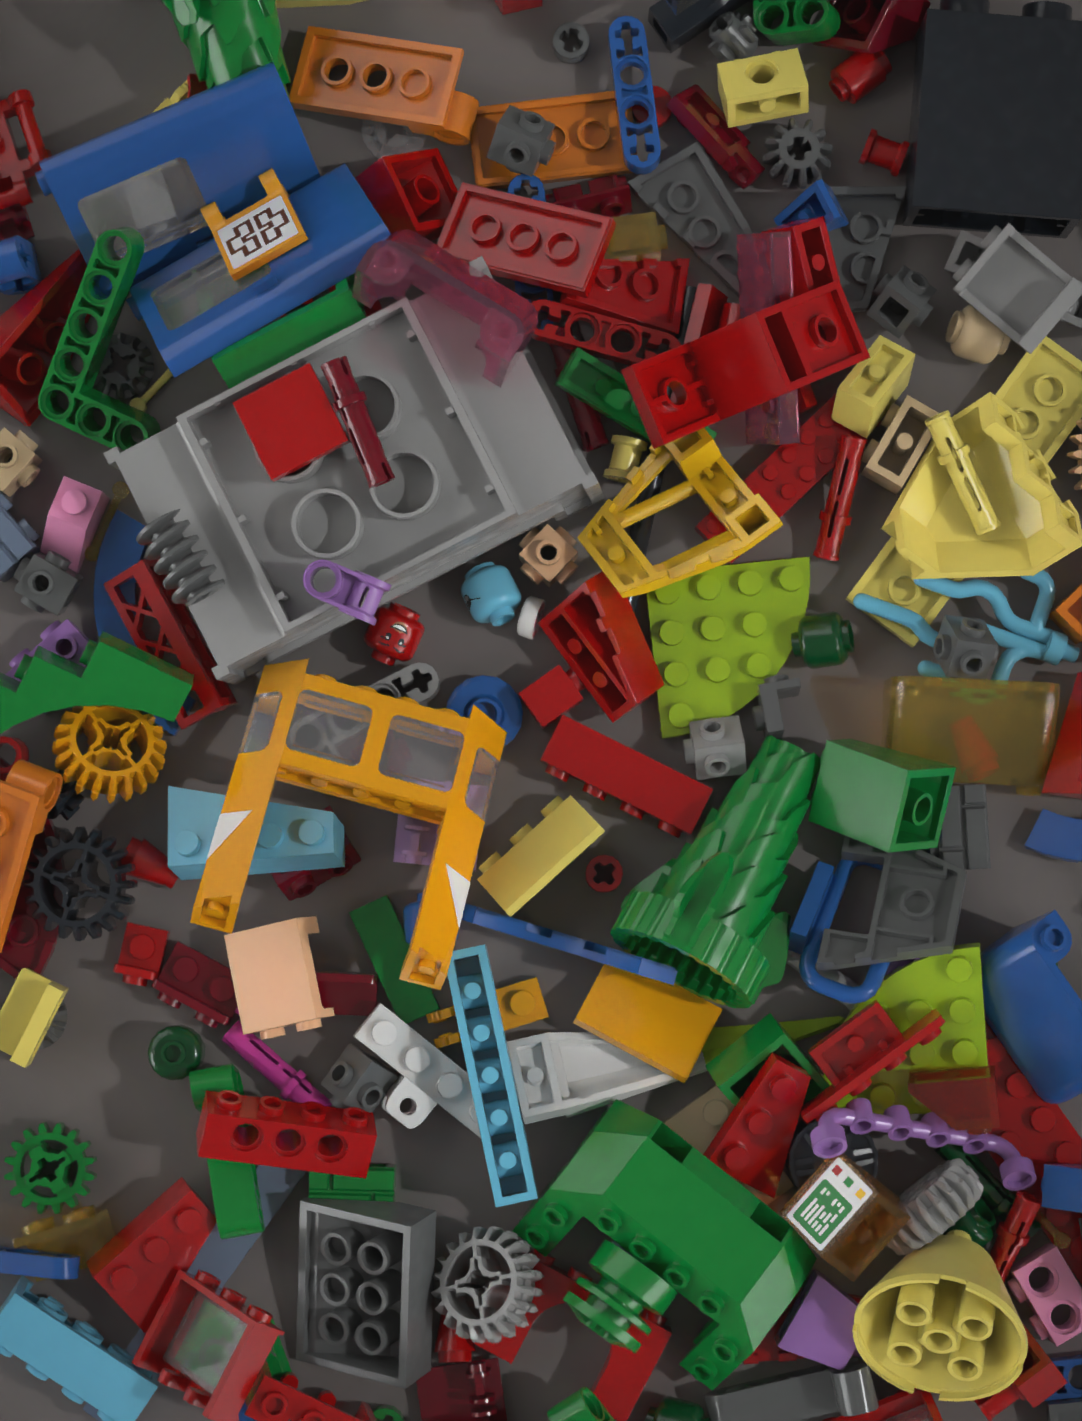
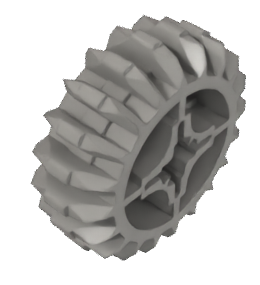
M961 1158L947 1160L944 1164L938 1165L934 1170L928 1171L922 1178L916 1180L914 1184L894 1198V1201L879 1214L875 1227L881 1234V1239L897 1255L910 1254L914 1250H920L925 1244L931 1243L949 1227L955 1225V1222L965 1216L966 1212L974 1207L975 1202L980 1199L984 1187L978 1180V1175Z
M481 1226L474 1227L472 1234L467 1232L459 1233V1244L453 1242L446 1244L450 1253L448 1258L443 1256L436 1258L439 1264L443 1266L441 1273L437 1272L432 1275L434 1280L440 1282V1287L433 1290L431 1294L435 1298L442 1299L435 1310L439 1314L447 1315L443 1324L448 1328L456 1329V1334L459 1337L465 1339L470 1337L472 1342L481 1344L486 1342V1340L491 1343H499L502 1340V1335L508 1338L516 1336L515 1325L523 1328L529 1326L525 1316L526 1312L535 1313L539 1311L536 1305L532 1304L534 1296L539 1297L544 1294L541 1289L535 1287V1282L542 1279L544 1275L541 1271L532 1269L540 1259L534 1254H528L531 1245L527 1241H518L519 1236L515 1232L509 1230L504 1232L502 1228L497 1226H491L488 1230ZM494 1251H498L505 1258L510 1273L501 1271L500 1262L495 1260ZM489 1278L496 1279L497 1281L490 1282ZM486 1282H489L488 1288L485 1287ZM484 1287L486 1291L479 1290L478 1288ZM465 1296L473 1298L475 1308L479 1309L480 1319L469 1309Z

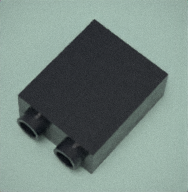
M940 0L939 9L927 8L917 32L903 226L990 232L995 225L1003 230L1010 223L1021 235L1066 239L1080 221L1082 207V21L1072 20L1071 6L1055 1L1027 3L1022 7V16L989 13V0Z

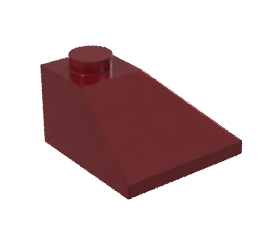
M830 0L829 3L840 15V27L837 33L830 39L811 43L816 46L873 54L913 40L931 3L928 0Z

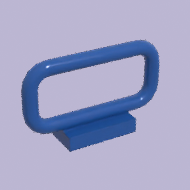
M841 859L834 871V866L818 861L790 930L788 950L801 954L799 961L800 975L810 989L845 1003L857 1004L866 1002L875 996L881 987L890 962L871 964L864 982L855 987L847 986L821 976L816 971V962L819 956L824 928L830 929L854 868L865 865L882 871L883 865Z

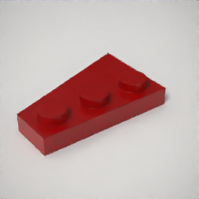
M772 1052L703 1155L731 1177L775 1198L811 1079L807 1071Z

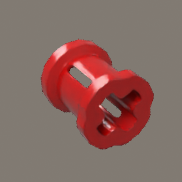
M871 128L858 163L862 165L867 162L890 170L891 176L897 177L910 142L904 140L902 143H898L878 135V130Z
M599 855L593 858L586 867V882L589 887L597 892H611L622 881V866L612 856ZM599 863L603 867L611 864L615 870L611 873L614 879L612 884L608 885L605 881L599 884L594 882L593 878L597 872L593 867Z

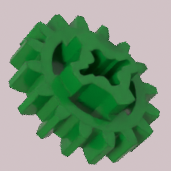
M47 1122L40 1123L38 1135L31 1128L24 1130L23 1135L26 1142L14 1140L11 1146L17 1151V1154L7 1156L4 1159V1162L13 1165V1171L4 1175V1180H15L16 1186L10 1191L11 1196L22 1192L25 1197L21 1206L26 1208L35 1202L37 1203V1214L45 1213L48 1205L52 1206L54 1214H60L63 1212L64 1201L69 1207L74 1208L79 1204L75 1194L89 1195L91 1191L84 1183L85 1181L97 1178L96 1173L88 1170V1165L96 1162L97 1156H86L85 1150L92 1143L90 1140L79 1143L76 1139L79 1136L80 1130L77 1128L68 1134L64 1133L65 1126L63 1122L57 1123L53 1131H50ZM44 1140H56L65 1144L68 1148L63 1151L52 1149L49 1143H45ZM28 1153L32 1162L30 1172L25 1175L24 1162ZM65 1157V1161L59 1164V1167L55 1170V1175L49 1174L40 1178L36 1177L46 1167V1161H58ZM77 1160L78 1173L72 1185L73 1181L69 1175L72 1163ZM38 1185L48 1187L57 1196L43 1195L33 1188Z

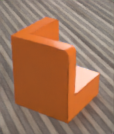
M1082 583L1076 586L1049 614V618L1075 644L1082 642Z

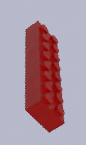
M836 394L744 480V483L753 494L759 493L780 519L835 468L842 433L863 437L832 420L831 416ZM712 511L695 526L696 532L705 541L727 531ZM740 556L729 561L727 564L732 565Z

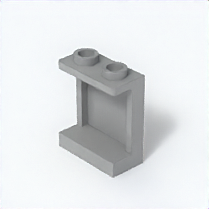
M1010 223L1003 230L995 225L980 243L986 250L974 263L970 258H967L952 276L958 282L952 290L1027 353L1031 354L1082 295V284L1074 277L1072 278L1017 232Z

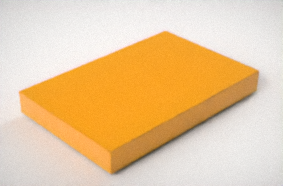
M604 964L573 1023L678 1081L685 1083L722 1008L675 983L671 985Z

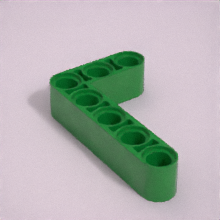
M127 226L107 230L97 239L38 398L39 410L49 420L111 449L117 446L122 450L138 444L131 437L130 430L132 425H136L142 430L143 441L161 432L159 423L151 415L93 389L144 254L145 244L143 237L137 230ZM117 236L121 237L127 246L124 258L117 255L114 250V240ZM102 275L109 278L112 283V293L110 296H106L100 290L99 281ZM87 314L92 315L97 321L98 328L96 334L90 333L85 326ZM73 352L80 355L83 360V370L81 372L76 371L71 365V355ZM59 390L68 397L69 406L67 410L60 407L56 397ZM95 408L101 409L106 416V425L104 427L98 425L94 420L93 413Z

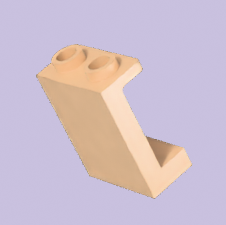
M316 916L293 918L224 935L243 1035L259 1032L261 1040L286 1035L284 1027L296 1025L297 1032L322 1027V1018L335 1016L333 1007L325 1009L322 1007L308 935L320 933Z

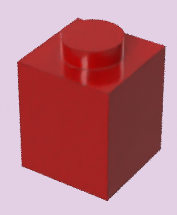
M559 664L519 692L518 695L543 730L583 702L584 698L580 691L585 689V686L572 668L565 672Z

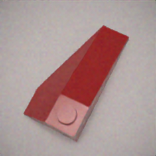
M80 249L74 252L0 316V408L28 427L41 414L38 405L39 393L87 268ZM87 314L85 317V324L88 323L90 314Z

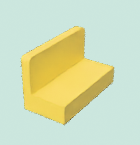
M29 968L21 969L0 1010V1050L12 1056L11 1062L24 1068L32 1063L69 989Z

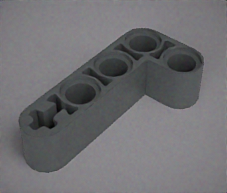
M859 1357L850 1358L843 1370L821 1364L716 1389L704 1394L710 1421H800L834 1412H840L842 1416H856L879 1408L870 1367Z

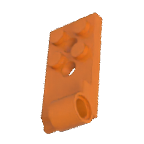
M308 26L289 95L294 109L408 126L412 133L430 135L441 142L458 146L469 144L479 107V101L466 93L455 91L464 56L462 48ZM335 66H348V72L344 78L338 81L329 80L330 71ZM379 70L387 72L386 79L381 85L376 87L367 85V80L373 72Z
M23 759L18 760L13 765L6 782L0 780V953L3 949L35 835L43 832L48 812L56 804L63 783L60 773Z

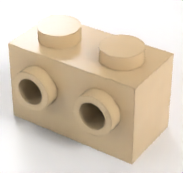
M909 395L906 396L900 406L892 403L881 422V425L887 428L881 440L878 442L872 438L863 453L862 462L866 463L861 475L897 494L905 484L932 437L924 421L938 414V412Z

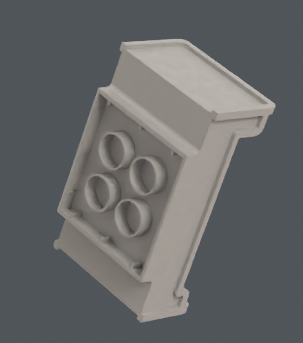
M482 256L469 262L472 270L414 300L409 301L405 297L176 416L178 421L176 424L126 450L116 446L103 453L108 464L121 471L146 523L149 524L166 513L180 509V512L173 518L174 521L189 520L190 525L182 533L183 536L198 535L199 540L192 546V551L207 550L208 552L200 562V565L203 567L215 564L217 567L210 575L209 580L224 579L226 582L212 595L196 604L188 606L217 663V666L211 668L216 680L237 685L263 671L264 665L276 664L283 656L357 619L339 611V608L314 598L306 591L303 584V574L308 565L314 561L328 560L350 570H358L392 585L389 591L383 593L378 605L380 607L553 517L556 521L563 520L605 499L593 471H591ZM347 356L360 392L364 391L368 399L365 402L368 414L376 429L395 479L381 486L369 489L362 466L350 442L273 482L232 402L311 363L331 403H334L335 400L321 370V365L335 358ZM337 413V415H338V417H339V419H340V421H341V423H342V425H343V427H344V429H345V431H346V433H347V435H348V431H347V429H346V426H345V424H344V421L342 420L340 413ZM321 569L314 576L313 583L315 589L321 593L330 591L335 585L336 577L331 569ZM368 589L367 592H366V595H365V597H364V599H363V602H362V604H361V607H362V605H363V603H364V601H365V598H366V596H367V593H368L369 589Z

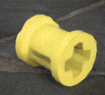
M612 435L611 443L614 444L610 466L604 470L603 477L626 484L628 481L625 477L634 466L639 467L642 451L647 450L648 443L629 436Z

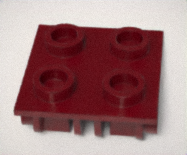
M498 1357L431 1367V1371L416 1381L422 1421H507Z

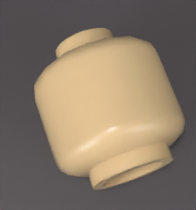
M972 305L964 307L962 311L957 310L954 312L949 321L945 337L946 341L950 343L953 354L980 364L992 362L997 354L1003 355L1010 342V337Z

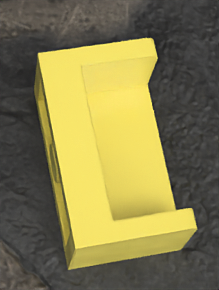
M881 335L868 349L871 358L857 363L838 387L831 416L835 422L866 439L888 412L892 403H895L908 386L916 355Z

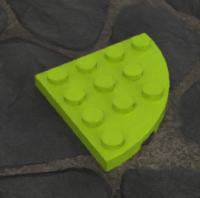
M809 557L718 566L646 593L652 655L665 684L656 691L661 739L690 734L689 722L731 716L758 695V684H764L766 678L775 676L792 651L791 633L798 632L799 621L805 617L810 588Z
M980 942L954 945L953 953L922 957L903 967H897L884 977L881 987L875 996L866 1002L857 1003L849 1012L843 1023L874 1000H877L901 1033L934 1009L939 1011L946 1022L940 1026L942 1032L933 1041L924 1046H921L919 1043L905 1052L907 1058L900 1065L890 1071H886L884 1068L871 1077L873 1082L866 1090L854 1097L849 1093L836 1103L838 1108H846V1104L853 1099L865 1098L871 1102L873 1113L882 1115L888 1107L893 1105L906 1106L909 1114L991 1111ZM824 1074V1077L826 1078V1080L828 1081V1083L831 1085L832 1083L829 1081V1079H828V1078L826 1077V1075Z

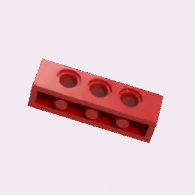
M206 1090L196 1132L198 1157L365 1179L377 1138L373 1112H366L361 1108L348 1107L343 1109L328 1107L313 1101L305 1103L281 1100L275 1096H263L262 1098L246 1096L231 1090H222L220 1092ZM242 1124H252V1125H250V1126H248V1127H240V1126H239V1125H242ZM286 1129H292V1130H293V1131L287 1132V1133L281 1132V1131L286 1130ZM327 1135H335L334 1137H331V1138H323L324 1136H327Z

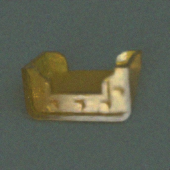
M923 676L890 677L884 681L881 747L955 766L956 771L953 783L1008 785L1009 787H1016L1015 795L1041 796V789H1043L1054 752L1060 684Z

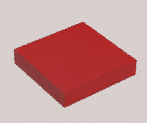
M311 363L232 402L273 482L351 442Z

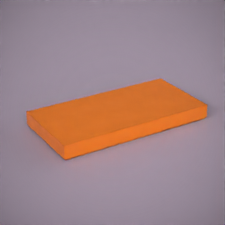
M615 91L478 107L470 138L476 186L493 190L508 188L512 179L520 175L510 171L505 165L486 158L497 124L509 105L523 111L535 112L541 115L544 120L555 124L550 139L556 142L552 157L547 166L540 164L534 173V176L538 177L543 184L605 177L612 174L633 173L626 167L623 160ZM632 106L625 112L626 118L631 123H633ZM525 182V183H521V186H528V185H529V183H526V182Z

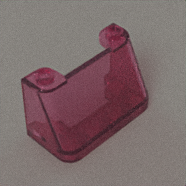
M398 230L374 243L367 250L356 268L352 298L371 309L373 304L383 297H393L398 301L403 299L411 284L481 326L479 330L480 337L475 344V348L482 351L485 357L486 367L482 377L501 388L535 332L538 324V313L535 307L525 298L414 231Z

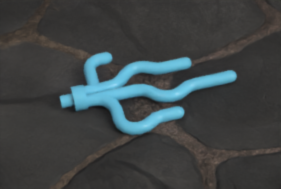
M1042 570L1034 576H1020L1024 580L1035 583L1039 588V595L1030 621L1016 616L1002 591L988 581L970 579L957 582L947 578L913 579L917 586L947 597L958 599L972 596L984 597L991 604L997 619L1003 627L1011 631L1009 632L986 624L998 645L1007 649L997 661L988 686L983 689H974L967 682H960L946 677L940 664L928 660H923L918 664L917 670L919 674L947 685L955 696L969 705L983 706L992 703L1001 696L1014 664L1020 659L1026 657L1035 658L1055 666L1059 664L1061 659L1075 663L1080 648L1067 643L1068 635L1045 627L1056 593L1054 580L1049 573ZM859 593L854 597L853 604L857 609L907 626L921 642L932 648L934 647L938 632L932 629L921 615L864 593Z

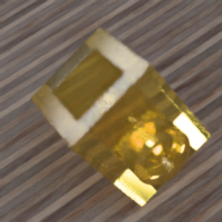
M655 212L613 217L616 228L608 245L610 259L641 261L643 258H657V261H661V250L668 249L665 224L657 225Z

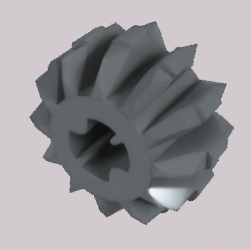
M790 118L788 130L782 125L777 124L773 129L775 137H767L765 139L764 147L769 152L763 155V163L774 165L769 172L771 179L777 178L781 174L784 175L782 182L784 188L790 186L792 179H797L799 189H805L807 177L813 182L821 180L820 170H829L831 161L825 156L832 152L833 146L830 143H820L826 136L825 129H819L814 134L811 132L813 126L811 119H807L804 127L799 128L796 118ZM793 147L801 148L800 153L805 151L803 160H795V154L791 157L789 156Z

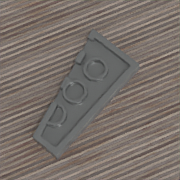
M698 141L659 163L657 168L651 173L640 174L627 182L630 190L741 300L752 302L775 288L766 252Z

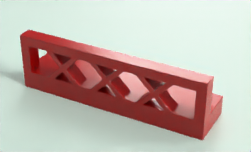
M143 559L103 585L137 648L162 660L165 651L176 654L181 663L180 668L194 675L191 690L196 691L204 707L188 716L182 705L176 721L181 730L210 714L224 711L238 702L227 682L216 680L211 668L217 666L185 604H175L171 600L172 595L177 589L167 590L164 588L163 580L168 574L158 575L155 573L154 566L159 559ZM132 578H135L141 589L138 605L128 603L119 586ZM145 615L155 617L161 626L158 642L147 639L142 631Z

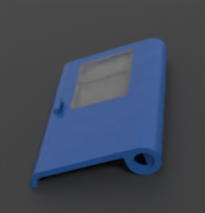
M273 62L41 160L39 164L42 170L35 172L44 195L53 194L87 265L95 243L103 232L127 226L134 228L141 234L145 244L144 254L131 287L214 239L200 211L204 206L215 201L223 217L226 219L232 217L267 196L258 176L271 168L274 169L288 195L321 177ZM117 236L114 240V250L117 255L124 258L127 246L125 241ZM102 275L99 281L100 290L106 296H110L112 293V283L109 278Z
M345 163L295 191L288 197L309 240L234 281L215 239L130 288L132 296L126 299L137 320L141 321L144 319L162 358L174 378L398 248L388 228Z

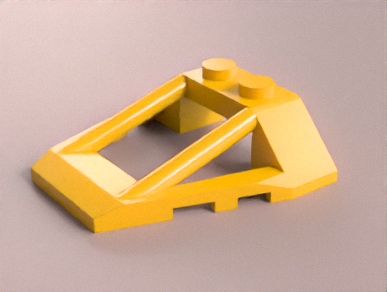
M702 428L655 449L651 445L649 447L651 452L639 468L637 466L632 468L625 477L628 481L613 501L608 499L577 538L622 598L646 594L726 564L750 550L783 526V523L759 493L753 494L724 459L712 436L705 428ZM673 459L687 480L626 509ZM698 494L727 531L652 566L624 528L692 495Z

